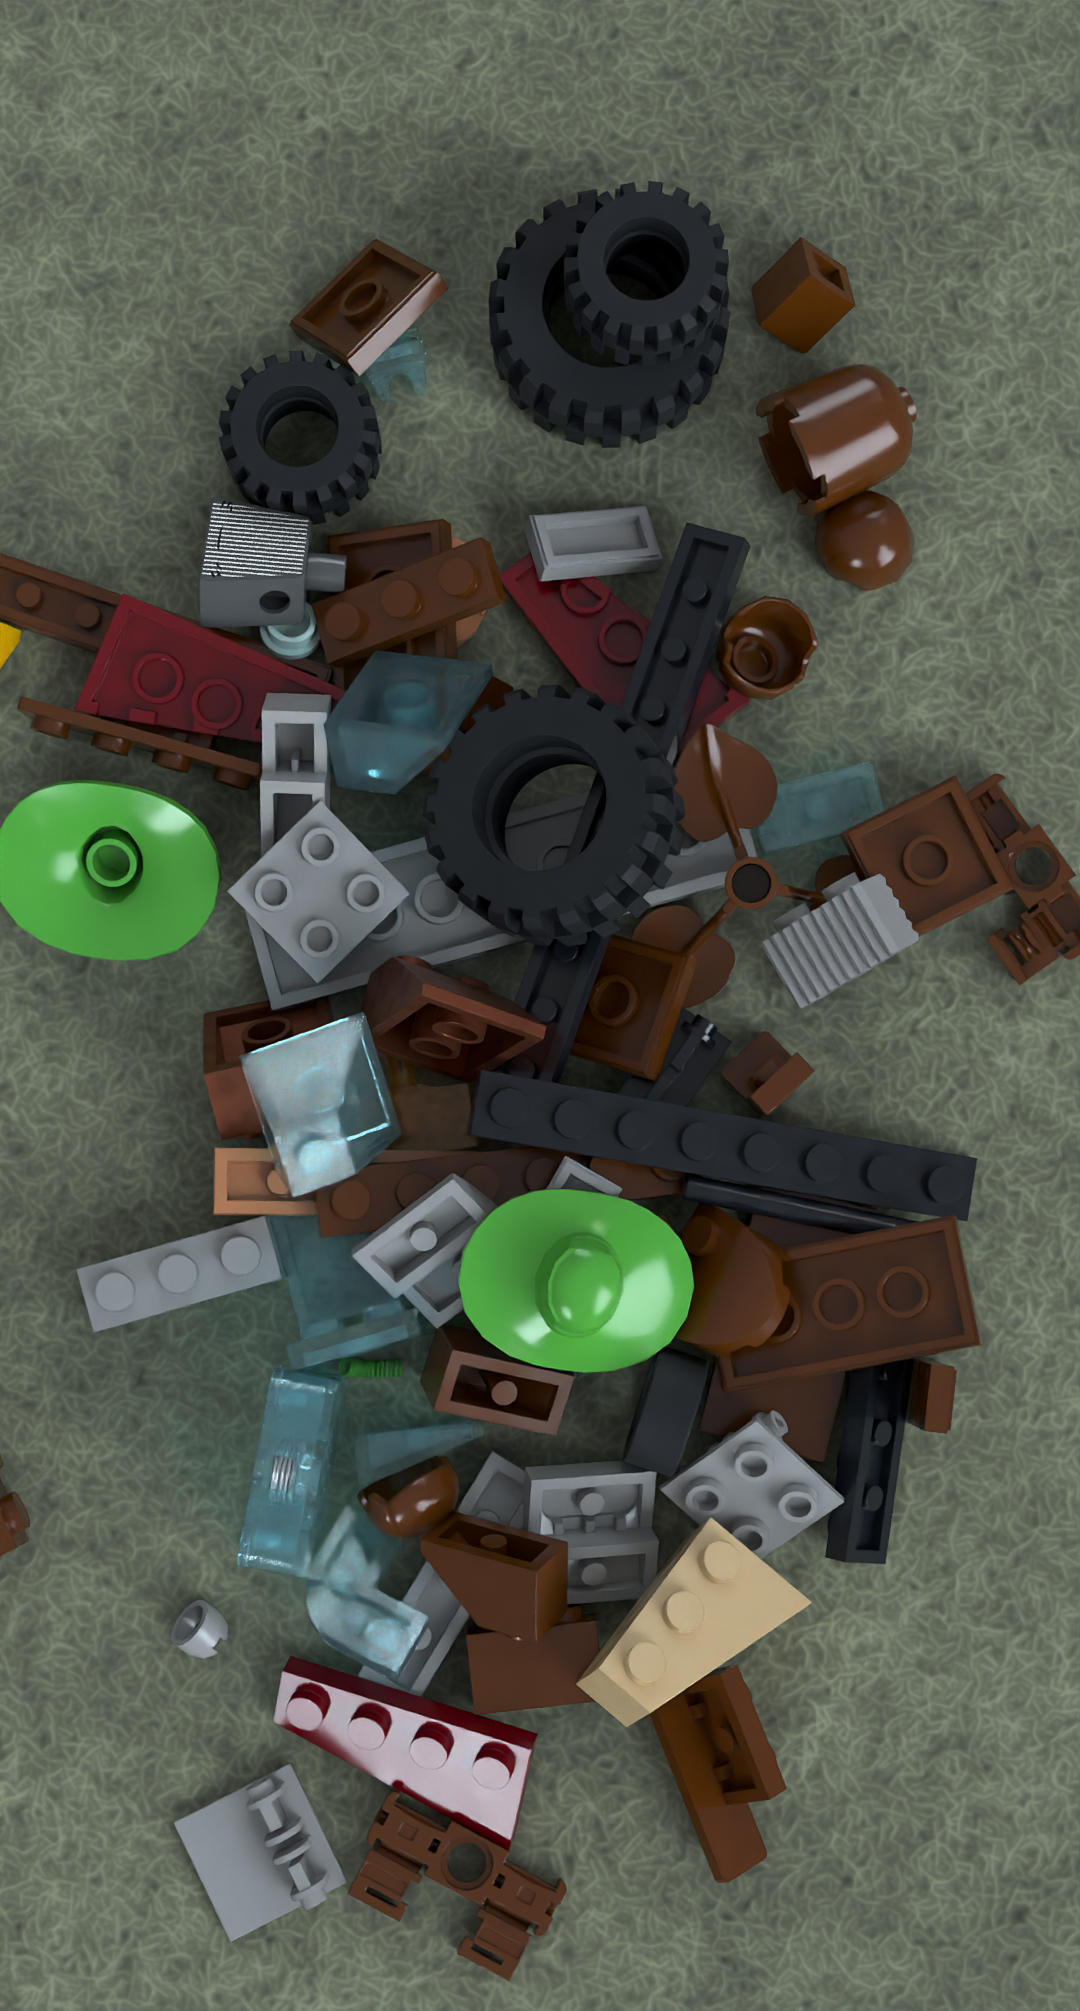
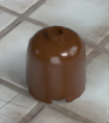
M853 364L840 367L760 399L756 406L757 416L761 418L767 416L769 433L758 437L766 464L782 494L793 489L802 502L798 503L797 512L802 516L811 517L889 479L900 471L911 454L913 439L912 423L916 421L917 417L914 402L904 387L897 388L888 376L874 366Z

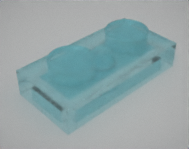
M872 761L777 784L778 794L773 811L767 820L755 828L763 856L840 837L839 834L885 811Z

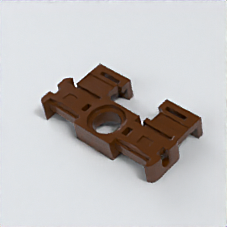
M994 774L965 795L993 849L997 848L999 850L996 855L1014 890L1028 909L1036 903L1039 906L1030 914L1027 910L1020 916L1024 922L1006 934L1001 928L987 938V941L1017 983L1021 985L1058 959L1060 956L1056 951L1066 944L1070 950L1062 955L1064 958L1074 959L1080 955V896L1069 882L1070 879L1076 876L1075 872L1041 825L1038 824L1031 829L999 785L1006 777L1001 774ZM1029 848H1040L1046 851L1053 862V870L1050 877L1039 885H1030L1023 882L1016 872L1015 863L1018 856ZM1006 937L1024 961V965L1021 966L1003 941V938Z
M397 1789L391 1790L386 1795L367 1833L369 1845L373 1846L376 1838L382 1841L377 1851L370 1848L347 1894L400 1922L408 1904L401 1900L411 1880L419 1884L422 1879L419 1871L423 1863L426 1864L425 1876L482 1906L486 1898H489L485 1908L479 1907L476 1916L482 1918V1921L473 1939L465 1936L457 1948V1954L510 1981L532 1937L531 1934L527 1933L530 1923L536 1924L533 1929L534 1935L541 1936L547 1932L553 1920L554 1910L557 1905L561 1904L567 1891L563 1879L559 1878L556 1886L507 1861L506 1858L509 1850L452 1819L447 1827L396 1801L400 1791ZM469 1842L482 1849L486 1863L484 1870L478 1877L473 1880L463 1881L451 1874L448 1869L447 1860L449 1853L455 1846ZM370 1886L398 1902L397 1905L367 1890V1887ZM473 1943L502 1958V1962L472 1947Z

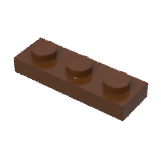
M480 537L312 604V609L327 663L339 668L507 601L490 542Z

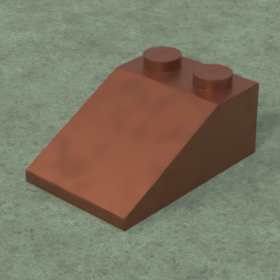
M402 955L392 956L370 973L353 1044L469 1084L476 1079L477 1070L491 1071L543 1040L547 1026L511 999L490 992L489 985L481 980L471 977L451 978L432 971V965L423 959Z

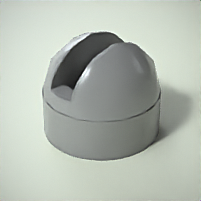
M197 1600L186 1607L176 1620L171 1633V1641L175 1646L188 1655L202 1659L218 1654L219 1652L213 1647L217 1644L219 1638L227 1641L229 1637L228 1624L224 1616L204 1600Z

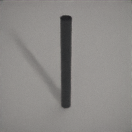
M690 1174L685 1176L681 1198L687 1201L854 1235L919 1222Z

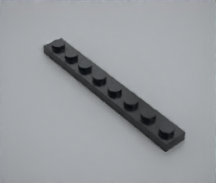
M477 1070L466 1135L928 1216L945 1217L955 1215L958 1221H968L977 1158L487 1070Z

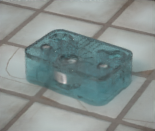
M284 1364L274 1369L267 1394L239 1545V1566L303 1578L314 1567L320 1545L348 1393L349 1375Z

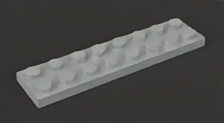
M590 791L509 813L505 824V845L510 860L516 866L527 871H542L563 865ZM675 821V827L684 835L680 855L676 856L667 854L664 865L673 873L664 889H660L653 884L643 898L651 904L649 908L725 887L726 874L729 868L737 861L728 833L726 832L715 840L701 842L693 839L683 830L679 822ZM739 828L748 856L757 857L750 829ZM425 837L371 852L410 894L319 983L245 910L273 1012L314 1002L324 997L329 998L367 987L370 973L392 956L406 955L417 957L430 963L433 969L528 941L520 935L512 937L499 930L458 900V894L445 886L437 873L436 868L440 861L428 853Z

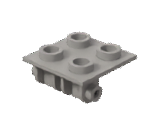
M321 800L227 890L317 983L410 894Z
M774 1410L768 1414L764 1412L756 1413L749 1423L735 1433H728L723 1437L721 1443H714L709 1447L707 1453L693 1463H686L680 1468L679 1473L660 1485V1490L696 1523L701 1525L709 1518H713L760 1559L844 1503V1497L783 1442L782 1436L788 1432V1427L783 1417Z
M291 1763L174 1822L230 1942L300 1906L304 1910H308L319 1905L328 1898L326 1893L348 1882Z

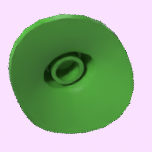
M97 780L60 781L41 787L24 797L5 818L0 829L1 904L19 927L43 943L63 951L114 961L148 960L178 950L200 933L217 904L222 873L218 850L207 828L191 811L174 800L156 792L135 786Z
M575 1189L534 1190L510 1198L494 1208L476 1226L462 1251L457 1281L465 1314L480 1335L507 1355L536 1366L584 1373L616 1371L646 1361L668 1345L688 1316L694 1290L691 1261L681 1239L665 1221L647 1208L629 1200L612 1195Z

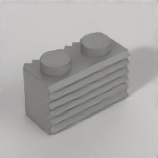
M854 872L824 889L822 894L827 902L810 912L806 903L772 922L778 933L760 944L798 1010L820 1000L919 941L918 933L912 929V922L906 918L905 911L899 907V900L893 896L892 889L886 885V878L881 874L860 882Z

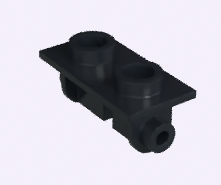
M682 1006L657 1082L631 1074L617 1094L687 1106L732 1041L717 1031L718 1028L709 1020L699 1014L695 1016Z

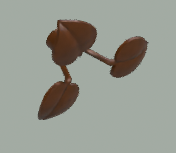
M712 724L702 725L683 749L675 769L678 782L674 789L682 796L684 801L685 817L678 822L683 830L693 839L708 842L721 837L726 832L728 833L737 859L729 868L725 877V889L729 899L705 925L700 916L691 908L681 905L659 907L648 913L638 923L631 936L632 940L685 954L697 960L682 1005L685 1009L712 998L728 982L735 964V953L732 946L725 939L713 933L738 906L744 909H758L767 905L775 895L813 903L809 909L811 912L827 902L822 891L840 879L855 872L860 882L863 881L850 855L830 858L820 865L815 878L816 892L778 883L776 872L767 861L758 857L748 856L739 828H755L770 816L778 794L776 776L771 765L755 748L726 734Z

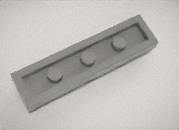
M492 1450L455 1512L522 1529L525 1469L497 1451ZM427 1560L358 1673L360 1678L420 1697L470 1616Z

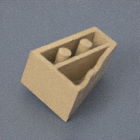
M709 1518L689 1533L678 1546L576 1685L624 1726L628 1727L659 1708L812 1602L713 1518Z

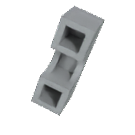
M261 1216L76 1269L93 1332L108 1330L178 1308L289 1278L272 1216Z

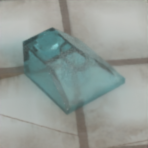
M375 650L323 724L337 787L365 790L371 793L397 794L445 750L493 676L492 664Z
M363 1012L239 1056L277 1174L293 1197L357 1174L402 1135L366 1015Z

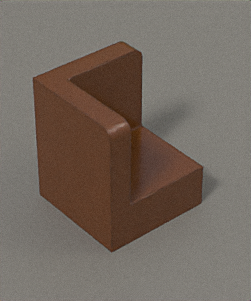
M802 237L753 285L751 290L759 326L800 353H807L855 306L846 267Z

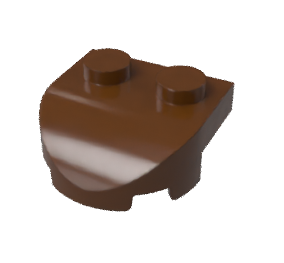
M699 1203L679 1236L691 1261L694 1290L688 1316L675 1337L713 1356L730 1358V1352L736 1351L745 1345L752 1347L761 1346L780 1324L791 1295L790 1289L783 1284L782 1263L788 1259L782 1248L773 1240L756 1232L719 1207Z

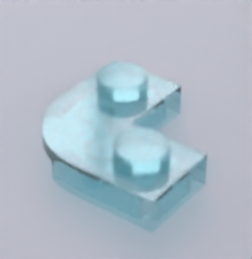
M346 1505L310 1565L306 1579V1607L308 1616L318 1635L332 1648L397 1682L428 1628L429 1617L376 1589L403 1545V1538L385 1535L376 1529L366 1514Z

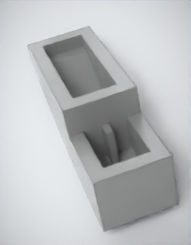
M266 694L262 707L263 771L260 778L261 857L317 802L321 800L330 810L331 695Z

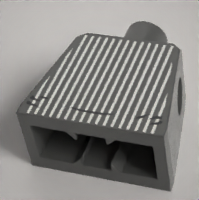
M213 498L199 579L200 627L297 625L304 620L307 590L334 593L345 591L347 555L311 552L312 521L307 516L223 498Z

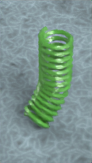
M342 1358L339 1363V1371L342 1376L353 1378H369L371 1376L373 1378L376 1364L375 1377L378 1378L379 1364L381 1363L380 1377L382 1378L384 1363V1377H387L388 1364L390 1362L389 1377L391 1378L393 1363V1376L396 1377L399 1362L398 1376L401 1377L403 1359H396L395 1363L393 1359H387L386 1362L384 1359L382 1361L378 1359L377 1362L375 1359L373 1361L370 1359L368 1363L367 1360L364 1361L363 1359Z

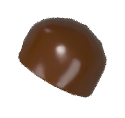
M864 490L826 509L817 521L815 547L818 557L822 560L823 566L829 574L837 580L854 584L863 591L876 590L898 581L912 562L914 544L912 529L900 506L887 496Z
M764 596L742 606L729 617L721 629L716 649L719 671L729 686L747 698L773 700L792 690L794 685L799 684L805 678L809 659L817 648V637L808 615L788 599Z
M430 1454L360 1490L357 1498L376 1529L394 1538H417L427 1534L436 1525L442 1523L456 1508L461 1485L448 1457L442 1456L439 1458L436 1454Z

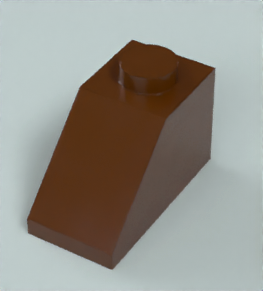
M443 1324L435 1330L420 1383L435 1411L556 1436L575 1376L572 1371L536 1366L511 1357L484 1339L476 1330Z
M452 1511L442 1523L436 1525L420 1539V1552L478 1626L504 1633L505 1636L513 1640L537 1643L567 1613L568 1542Z

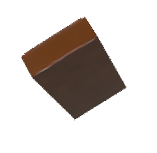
M915 1359L908 1418L909 1424L928 1432L947 1434L948 1430H951L957 1370H954L953 1366L937 1361Z

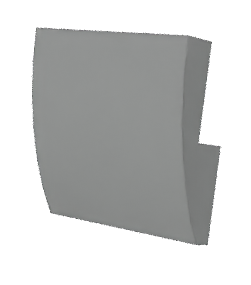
M451 1173L352 1249V1257L394 1299L403 1294L438 1329L463 1310L457 1283L462 1251L476 1226L498 1205L466 1180Z
M624 1460L525 1467L523 1530L568 1542L567 1605L640 1599L655 1579L659 1540L652 1529L656 1472L626 1463Z

